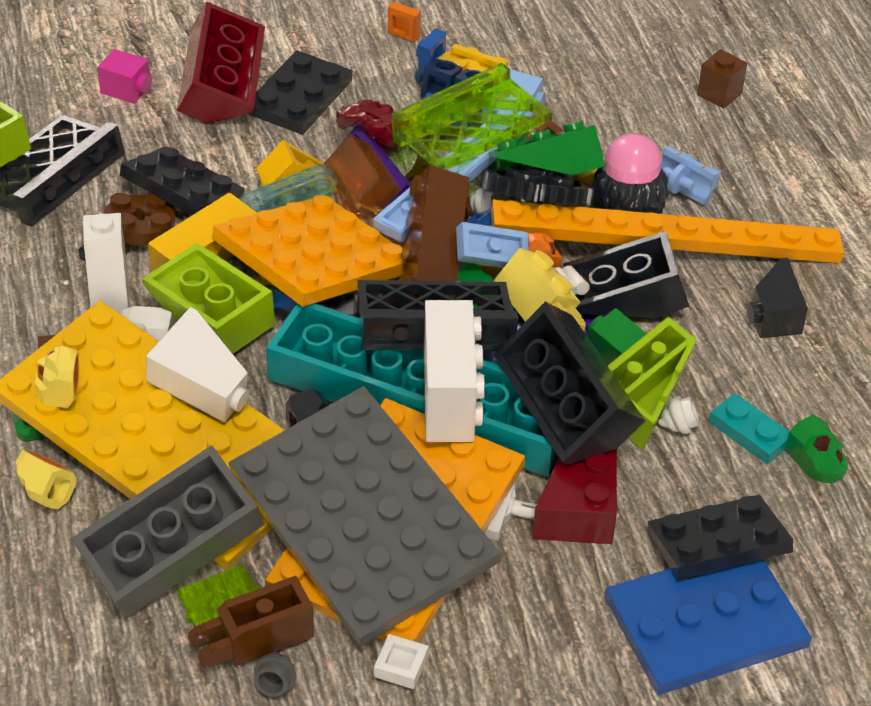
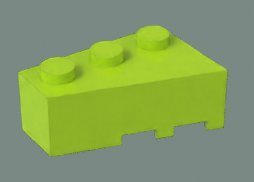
M667 317L608 365L646 420L629 437L642 450H644L686 368L697 341L696 338L670 317Z

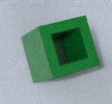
M617 308L605 317L600 315L595 318L587 329L589 340L607 366L647 334Z

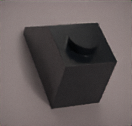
M781 258L755 286L753 301L748 303V319L750 324H755L759 338L799 335L803 333L808 307L788 258Z

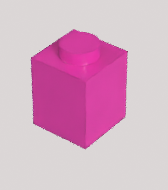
M113 49L97 67L100 93L135 104L151 87L152 75L149 70V59Z

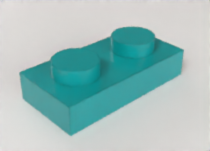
M736 393L710 412L708 421L710 424L767 465L787 449L786 443L789 430Z

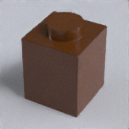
M720 49L702 64L697 95L723 109L726 108L743 92L747 62Z

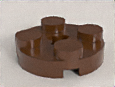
M115 193L110 197V203L104 210V214L121 213L124 242L130 245L148 246L149 242L175 227L176 216L173 208L166 204L165 200L152 193L147 195Z

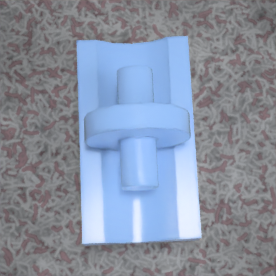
M670 146L663 149L661 168L668 178L667 189L674 194L680 192L702 205L708 204L713 190L717 188L721 172L696 161L687 153L680 152Z

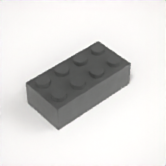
M211 445L71 538V540L122 616L127 619L264 526V522L257 505Z

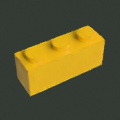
M227 193L148 243L151 270H156L196 243H199L227 261L234 255L212 239L213 225L228 222L233 218L257 214V212L231 193Z

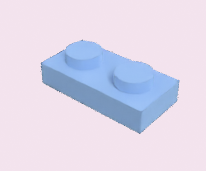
M462 222L456 227L457 257L460 262L504 268L519 248L529 251L528 232Z

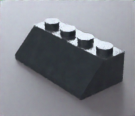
M546 301L493 354L562 463L566 465L618 448L646 421L573 315Z

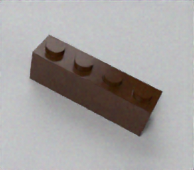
M429 165L419 176L416 175L413 178L410 186V196H413L412 208L409 210L406 218V228H409L408 240L402 250V260L406 261L404 273L399 279L400 281H458L460 261H458L456 227L464 222L469 177ZM408 294L415 299L421 297L419 294ZM446 295L452 299H456V295Z

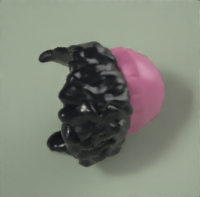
M628 133L612 141L606 151L605 167L598 168L594 175L592 183L593 187H595L593 208L657 214L663 212L667 198L668 178L661 168L662 154L660 149L652 139L646 135Z

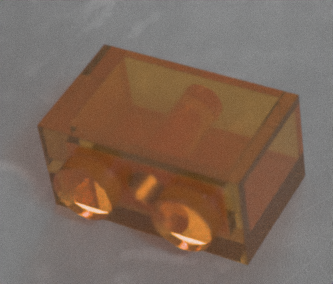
M351 134L323 163L331 175L329 178L330 182L345 196V205L357 215L363 213L372 218L376 217L402 190L374 147Z

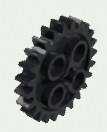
M505 166V169L485 168V170H482L480 183L481 188L493 191L496 194L509 196V199L513 201L562 206L591 205L595 191L593 185L567 178L562 173L536 167L527 169L514 166Z

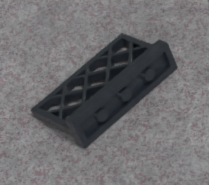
M65 115L59 116L29 139L31 150L0 167V182H2V185H0V206L18 212L21 223L29 226L34 225L125 153L118 125L107 122L103 126L97 127ZM64 128L72 130L69 132L59 133ZM73 142L71 145L55 147L58 144ZM50 147L49 149L35 151L37 148ZM50 159V162L32 165L33 162ZM26 164V167L11 169L13 166ZM26 177V180L8 183L9 180H15Z
M357 280L362 350H424L425 300H473V304L479 306V308L473 309L474 317H481V340H475V344L482 345L483 351H497L517 331L518 315L517 311L512 310L506 282ZM371 294H382L384 296L378 299ZM408 294H419L421 297L415 299ZM446 295H457L459 297L452 299ZM483 295H499V296H497L496 298H494V299L491 300V299H489V298H487V297H485V296H483ZM398 302L404 306L398 309L390 304Z

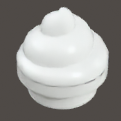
M480 187L470 198L469 203L473 214L491 209L493 200H504L503 195Z
M680 396L671 399L668 402L667 409L661 414V419L658 421L659 425L682 434L691 433L692 428L700 426L699 417L692 398L689 396L682 399Z

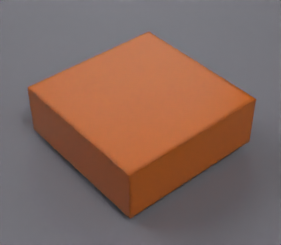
M393 1L388 6L387 33L416 42L420 38L421 11Z

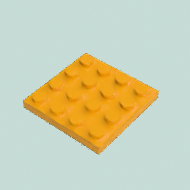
M317 195L308 200L288 203L286 206L262 210L257 214L233 218L228 222L213 225L212 239L302 307L357 290V280H389L399 277L404 273L406 261L402 260L403 248L394 244L380 234L377 229L370 227L357 218L354 213L347 211L326 195Z

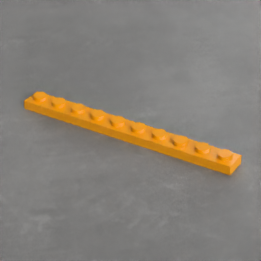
M493 200L491 207L492 227L528 233L542 232L553 240L623 245L666 231L673 250L788 258L829 263H841L844 256L839 229L826 227L819 228L791 224L784 225Z

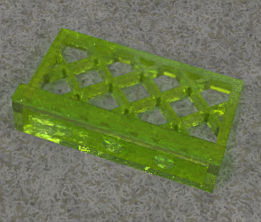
M500 63L392 113L393 141L400 147L408 144L429 164L449 170L497 147L496 143L516 138L541 126L548 118L552 120V112L510 79V68ZM512 94L516 100H507L505 98ZM484 108H490L489 113L477 112ZM495 109L514 110L513 115L494 114ZM519 111L534 112L535 115L531 117L518 116ZM456 121H462L461 126L450 125ZM467 123H486V127H467ZM492 124L510 125V127L504 130L491 129ZM434 134L433 139H421L426 135ZM440 135L458 136L457 142L439 140ZM464 137L483 139L477 143L463 142ZM436 150L454 152V154L442 159L436 154Z

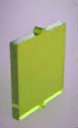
M241 564L176 590V595L186 612V622L192 623L196 627L198 624L202 625L206 621L217 618V609L225 601L260 589L261 587L253 583L245 567Z

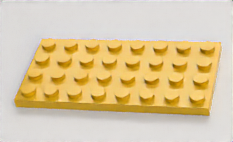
M101 300L0 379L1 404L129 499L211 445L229 467L228 462L285 431L247 403L239 412L234 411L224 423L147 382L146 356L159 341ZM64 345L78 350L80 370L76 400L68 408L44 406L37 398L35 391L37 361L52 354L53 348ZM260 512L264 526L216 557L213 561L228 571L273 528Z

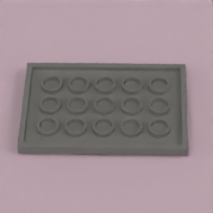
M365 386L228 462L230 470L257 505L259 511L360 647L501 562L499 550Z

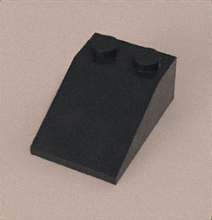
M666 231L563 264V267L572 266L589 284V290L586 294L575 295L580 301V304L576 307L580 314L608 315L617 308L625 316L656 318L690 307Z

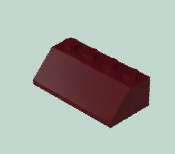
M206 1L191 28L176 111L205 123L250 114L255 104L265 26Z

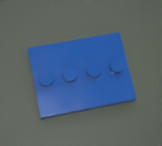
M764 559L678 580L672 570L667 569L607 587L605 590L604 598L657 695L808 648L812 639Z

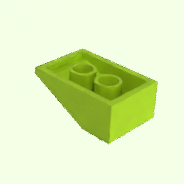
M199 243L194 244L142 278L143 285L165 310L172 312L175 322L190 307L197 310L232 354L276 325L272 291Z

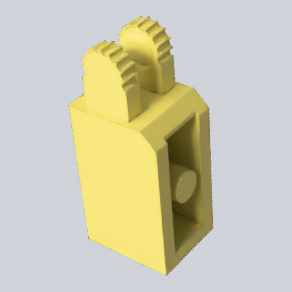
M519 248L495 278L494 282H506L511 304L526 322L546 301L573 315L582 330L585 331L586 322H584V319L576 310L580 301L571 291L573 285L552 267L554 262L548 255L539 250L532 252Z

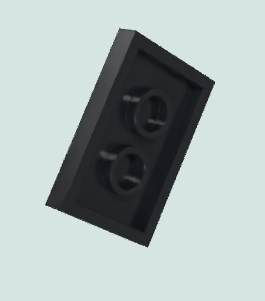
M296 50L256 92L254 109L248 115L303 135L352 81V70Z
M161 147L159 150L137 156V158L121 163L119 176L191 215L199 212L227 193H231L243 201L244 187L232 182L230 177L219 175L206 168L205 164L181 155L177 149L172 147Z
M760 494L745 496L738 500L717 505H707L700 509L679 514H669L663 518L648 521V535L678 580L793 552V538Z

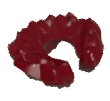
M360 100L352 105L341 107L336 113V123L339 128L346 130L347 127L358 125L369 136L375 137L374 140L377 144L385 149L392 150L397 148L411 137V125L407 123L408 118L406 116H399L397 112H393L392 106L380 104L379 101Z

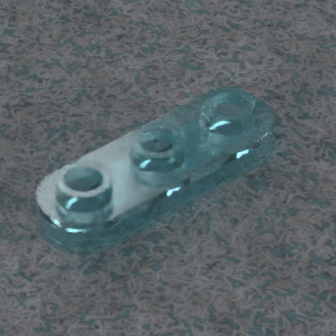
M317 165L252 190L241 196L239 200L258 213L262 210L286 206L288 203L308 200L317 195L330 196L335 190L338 181L329 166Z

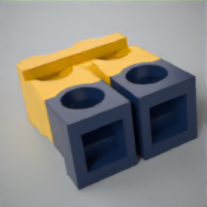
M455 44L451 47V52H445L425 66L420 96L425 98L427 93L438 95L468 109L473 115L478 116L482 112L484 102L505 69L508 68L509 61L499 56L493 57L481 53L479 49L470 46L466 48Z

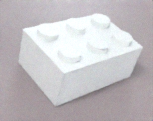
M425 300L424 384L426 442H474L475 426H482L483 406L482 402H476V399H484V374L476 372V369H482L483 347L482 345L475 344V340H481V317H474L473 300Z

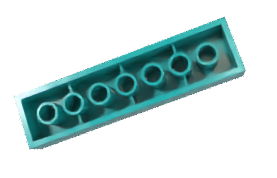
M297 303L266 347L267 375L269 380L300 391L313 388L321 392L326 400L336 402L365 386L379 405L387 398L425 414L424 350H362L360 318L315 303L304 307ZM483 360L482 369H476V372L484 374V399H476V402H482L483 422L482 426H475L474 435L525 455L524 469L549 477L559 456L501 366Z

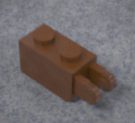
M295 575L225 601L217 609V618L206 621L202 625L194 626L188 633L189 636H187L191 645L195 648L204 647L200 650L197 657L205 668L214 667L230 660L233 661L236 667L313 638V605Z

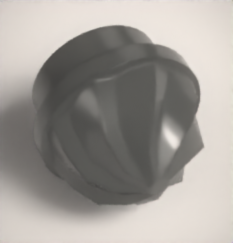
M278 652L270 653L261 657L254 667L255 686L266 696L279 697L292 689L296 682L295 664L290 662L288 655H282Z

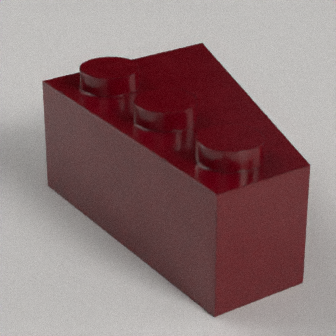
M617 448L569 465L562 463L559 458L535 507L532 539L613 545L617 516Z

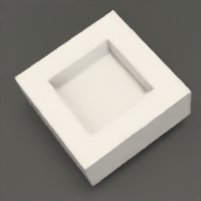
M388 634L374 665V677L415 689L429 655V646Z

